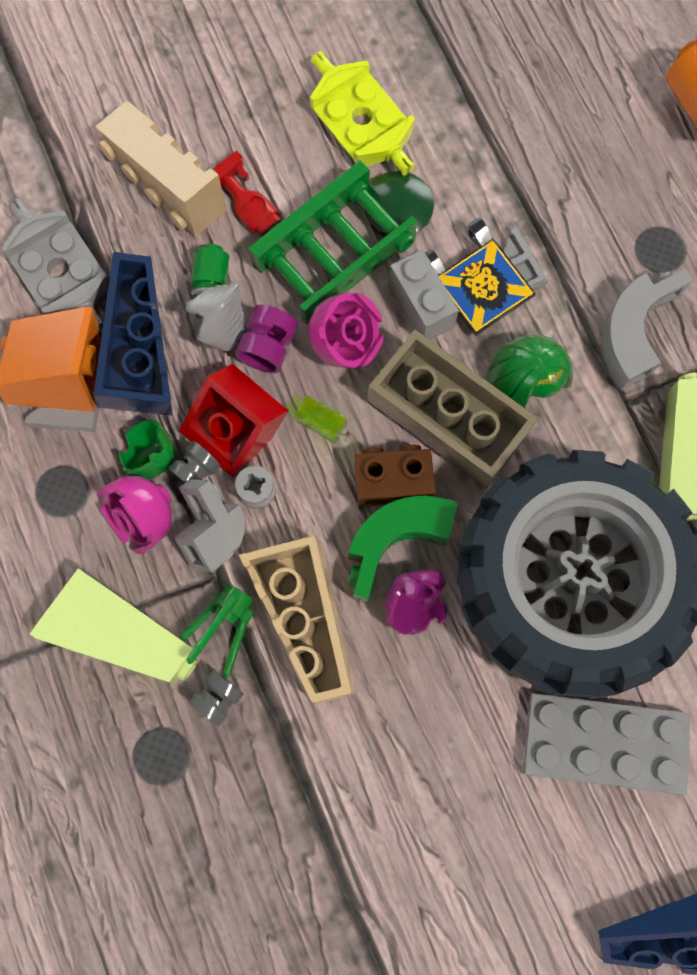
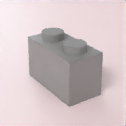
M423 249L390 265L389 285L415 330L431 340L455 327L459 310Z

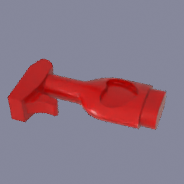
M236 150L212 170L219 175L221 188L224 187L234 197L237 216L253 233L258 232L263 237L281 223L282 219L278 216L279 211L263 194L258 191L244 189L234 178L238 175L245 181L249 180V173L243 168V157Z

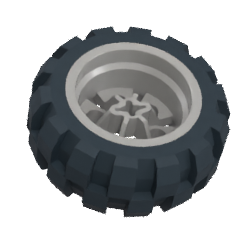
M572 450L569 457L559 459L548 453L521 463L519 471L509 478L501 477L481 498L479 507L472 519H469L458 555L457 584L460 586L462 597L461 609L472 635L476 634L488 650L487 656L509 676L513 673L532 684V689L560 698L566 695L585 697L587 700L614 696L652 681V678L673 666L693 643L691 635L697 625V534H693L687 522V518L693 512L675 489L665 494L650 481L654 472L628 458L622 466L605 461L606 454L603 451ZM574 517L588 519L584 536L576 538ZM554 536L563 538L567 543L568 550L565 552L554 550L550 546L549 538ZM528 537L541 548L543 557L522 547ZM589 541L601 542L606 548V555H594L589 549ZM628 547L635 560L615 565L617 561L614 556ZM582 565L588 570L585 574L586 577L580 581L574 576L577 572L576 569ZM533 566L541 568L546 574V581L543 583L531 581L527 576V568ZM608 575L618 576L624 584L623 592H615L608 584ZM566 585L569 589L573 590L574 595L567 592L562 586ZM542 591L544 597L530 605L524 594ZM548 601L558 603L563 609V617L561 619L548 617L544 610V604ZM618 601L634 610L626 620L609 602ZM586 606H595L601 611L602 622L600 624H593L586 619L584 614ZM571 615L575 616L576 623L579 626V634L567 632Z

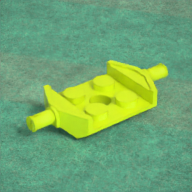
M322 51L318 52V56L315 53L311 58V63L315 65L323 76L310 96V105L313 111L355 163L361 160L366 167H370L385 160L388 163L393 161L402 175H406L407 171L410 173L415 165L402 151V148L408 142L414 129L415 118L412 115L406 118L370 74V64L368 61L343 64L336 67L330 63ZM364 114L371 121L366 125L356 124L353 118Z

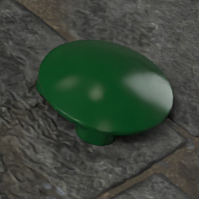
M394 171L379 176L369 185L368 192L399 226L411 216L417 220L416 233L430 223L434 210L433 194L429 186L418 176L408 172L406 175H402L401 171ZM364 209L368 221L385 238L388 234Z

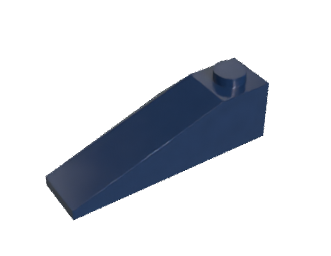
M697 893L598 930L604 963L646 969H656L665 963L680 966L682 973L697 974Z

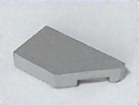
M512 227L504 253L530 287L536 291L546 286L548 279L517 227Z
M96 402L94 412L38 407L25 417L24 423L28 427L96 432L99 408Z

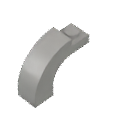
M686 269L674 275L666 272L651 281L647 273H644L623 291L612 308L603 329L602 352L607 370L619 391L651 376L661 364L646 338L644 330L645 316L649 312L683 295L693 282Z

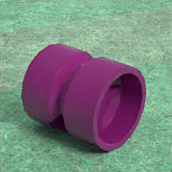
M263 304L255 305L246 324L249 332L242 335L235 351V356L241 362L254 369L267 373H278L287 355V350L284 346L291 344L298 327V322L294 317L278 308Z

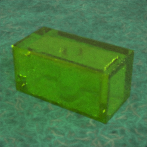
M308 395L295 413V419L298 423L336 444L347 426L346 417Z

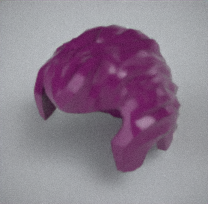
M425 569L402 574L393 582L386 595L384 606L387 622L398 634L415 635L427 630L430 622L434 619H437L438 624L445 622L448 609L438 597L442 593L446 581L439 570Z

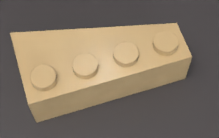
M314 535L240 554L239 557L254 583L259 598L263 601L272 619L271 622L289 654L288 656L311 703L320 704L356 695L357 690L322 542Z

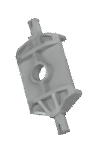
M15 199L20 209L12 201L9 204V208L14 213L19 224L1 249L12 263L42 312L50 314L76 308L92 307L102 330L104 322L96 313L94 306L106 295L109 278L70 222L65 211L31 215L22 199ZM56 265H68V271L64 276L58 278L51 276V271Z

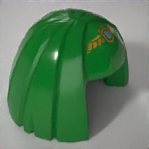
M535 334L518 337L507 343L494 356L487 373V382L523 408H526L531 396L540 398L551 397L560 392L563 387L570 388L573 380L572 362L564 347L550 337H542Z

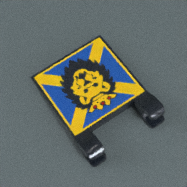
M476 218L468 224V236L479 248L445 270L442 262L433 250L425 252L457 306L458 314L475 336L536 295L494 240L481 218Z

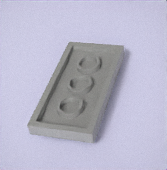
M531 693L529 694L523 774L687 796L691 713Z

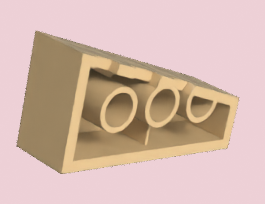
M128 100L95 126L101 140L98 146L104 155L111 161L116 158L122 164L121 169L128 179L134 184L139 181L146 188L144 191L152 203L157 207L163 205L169 211L168 215L172 222L181 231L186 228L194 237H197L227 211L219 175L211 168L204 172L199 165V158L190 151L184 155L176 140L168 133L161 137L155 122Z

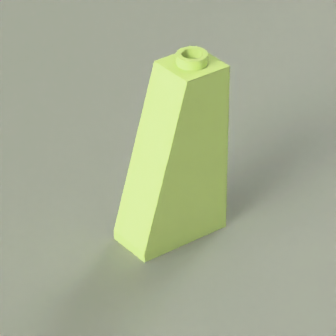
M689 373L679 377L678 381L667 392L659 489L665 494L675 489L693 512L687 518V521L697 520V373Z
M79 568L29 633L36 639L176 684L179 679L185 681L198 663L197 660L192 664H188L186 661L193 647Z

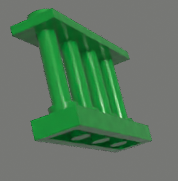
M361 160L248 248L253 265L261 273L268 267H275L305 301L299 307L302 320L306 324L310 322L316 307L325 299L348 292L397 251L399 253L405 252L416 239L417 220L413 216L399 226L368 192L370 170ZM358 202L388 234L374 247H371L341 214V210L349 203ZM324 223L331 224L360 256L359 259L345 270L313 236L314 231ZM296 245H303L332 278L329 283L317 292L285 258L286 253Z

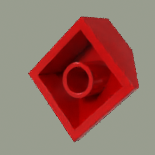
M231 364L207 376L179 432L191 442L195 441L218 461L223 470L235 478L273 438L289 410L238 367Z

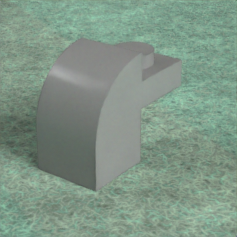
M189 480L179 489L197 521L174 537L192 569L212 573L238 550L244 535V515L240 505L222 503L223 496L220 490L210 480Z

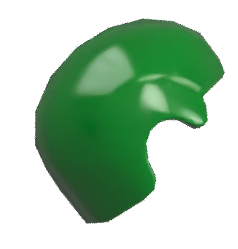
M152 419L139 422L127 431L125 439L128 449L125 453H118L123 466V472L127 476H140L146 479H152L161 475L168 468L174 456V444L169 433L159 422Z

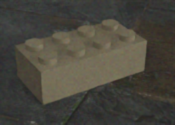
M415 329L368 386V401L485 488L489 487L539 419Z

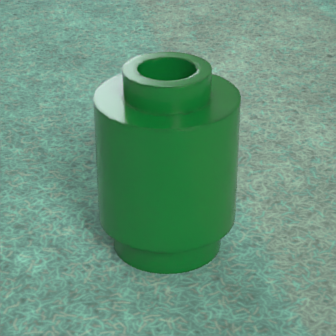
M204 244L201 248L194 250L190 287L193 290L227 284L230 256L227 252L223 251L221 246Z

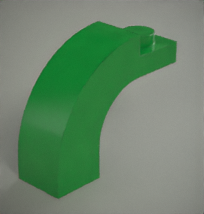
M412 496L393 501L372 514L356 533L348 552V559L362 563L361 567L353 565L348 583V588L354 589L353 600L368 603L379 561L383 554L394 544L408 539H420L446 546L450 538L458 502L434 496Z

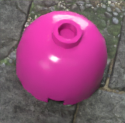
M342 293L329 297L316 307L310 319L308 336L311 347L317 356L330 366L352 369L368 365L378 355L383 344L384 334L379 335L378 322H382L381 314L375 304L363 294Z
M125 476L112 481L97 493L98 499L101 497L105 499L106 504L101 506L100 509L109 526L123 543L127 542L129 537L137 545V547L132 549L135 553L145 554L167 535L172 522V511L169 505L172 500L166 488L161 484L155 485L152 481L140 476Z

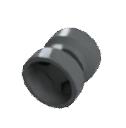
M192 441L185 449L183 459L175 460L167 470L184 485L189 480H202L207 475H214L221 465L201 445Z
M212 670L206 678V686L202 691L195 692L188 703L211 722L220 726L227 717V709L231 704H237L244 693L215 670ZM215 692L217 695L223 698V700H219L212 693Z

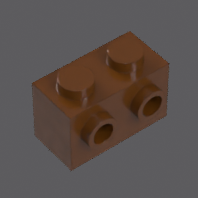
M420 445L401 446L399 451L384 452L383 448L372 447L363 449L361 454H354L358 507L387 505L393 501L412 496H435L431 449H422Z

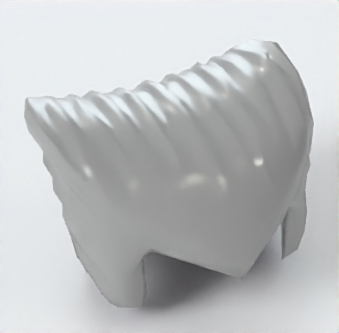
M239 281L192 290L191 294L198 296L192 301L187 302L185 309L188 313L198 314L203 317L196 337L198 339L196 340L197 344L202 347L223 351H235L242 335L249 332L246 326L247 320L240 304Z

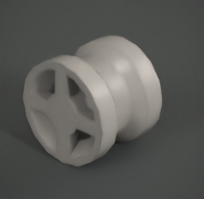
M255 465L249 466L240 471L236 477L235 487L242 503L252 509L264 508L274 499L276 490L273 478L265 468Z

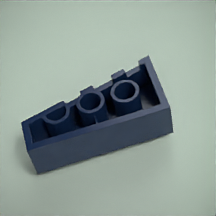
M113 252L94 388L98 408L173 416L151 256Z

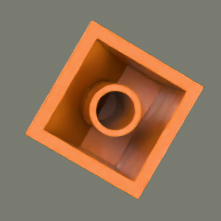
M92 307L76 308L11 321L8 335H4L1 342L0 396L5 404L94 412L96 402L94 388L102 332Z

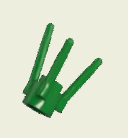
M227 584L222 593H216L211 603L180 635L181 640H187L213 612L216 615L186 659L188 664H192L223 620L234 625L238 619L239 623L223 670L225 678L230 676L247 624L254 614L248 609L253 602L249 595L230 584Z

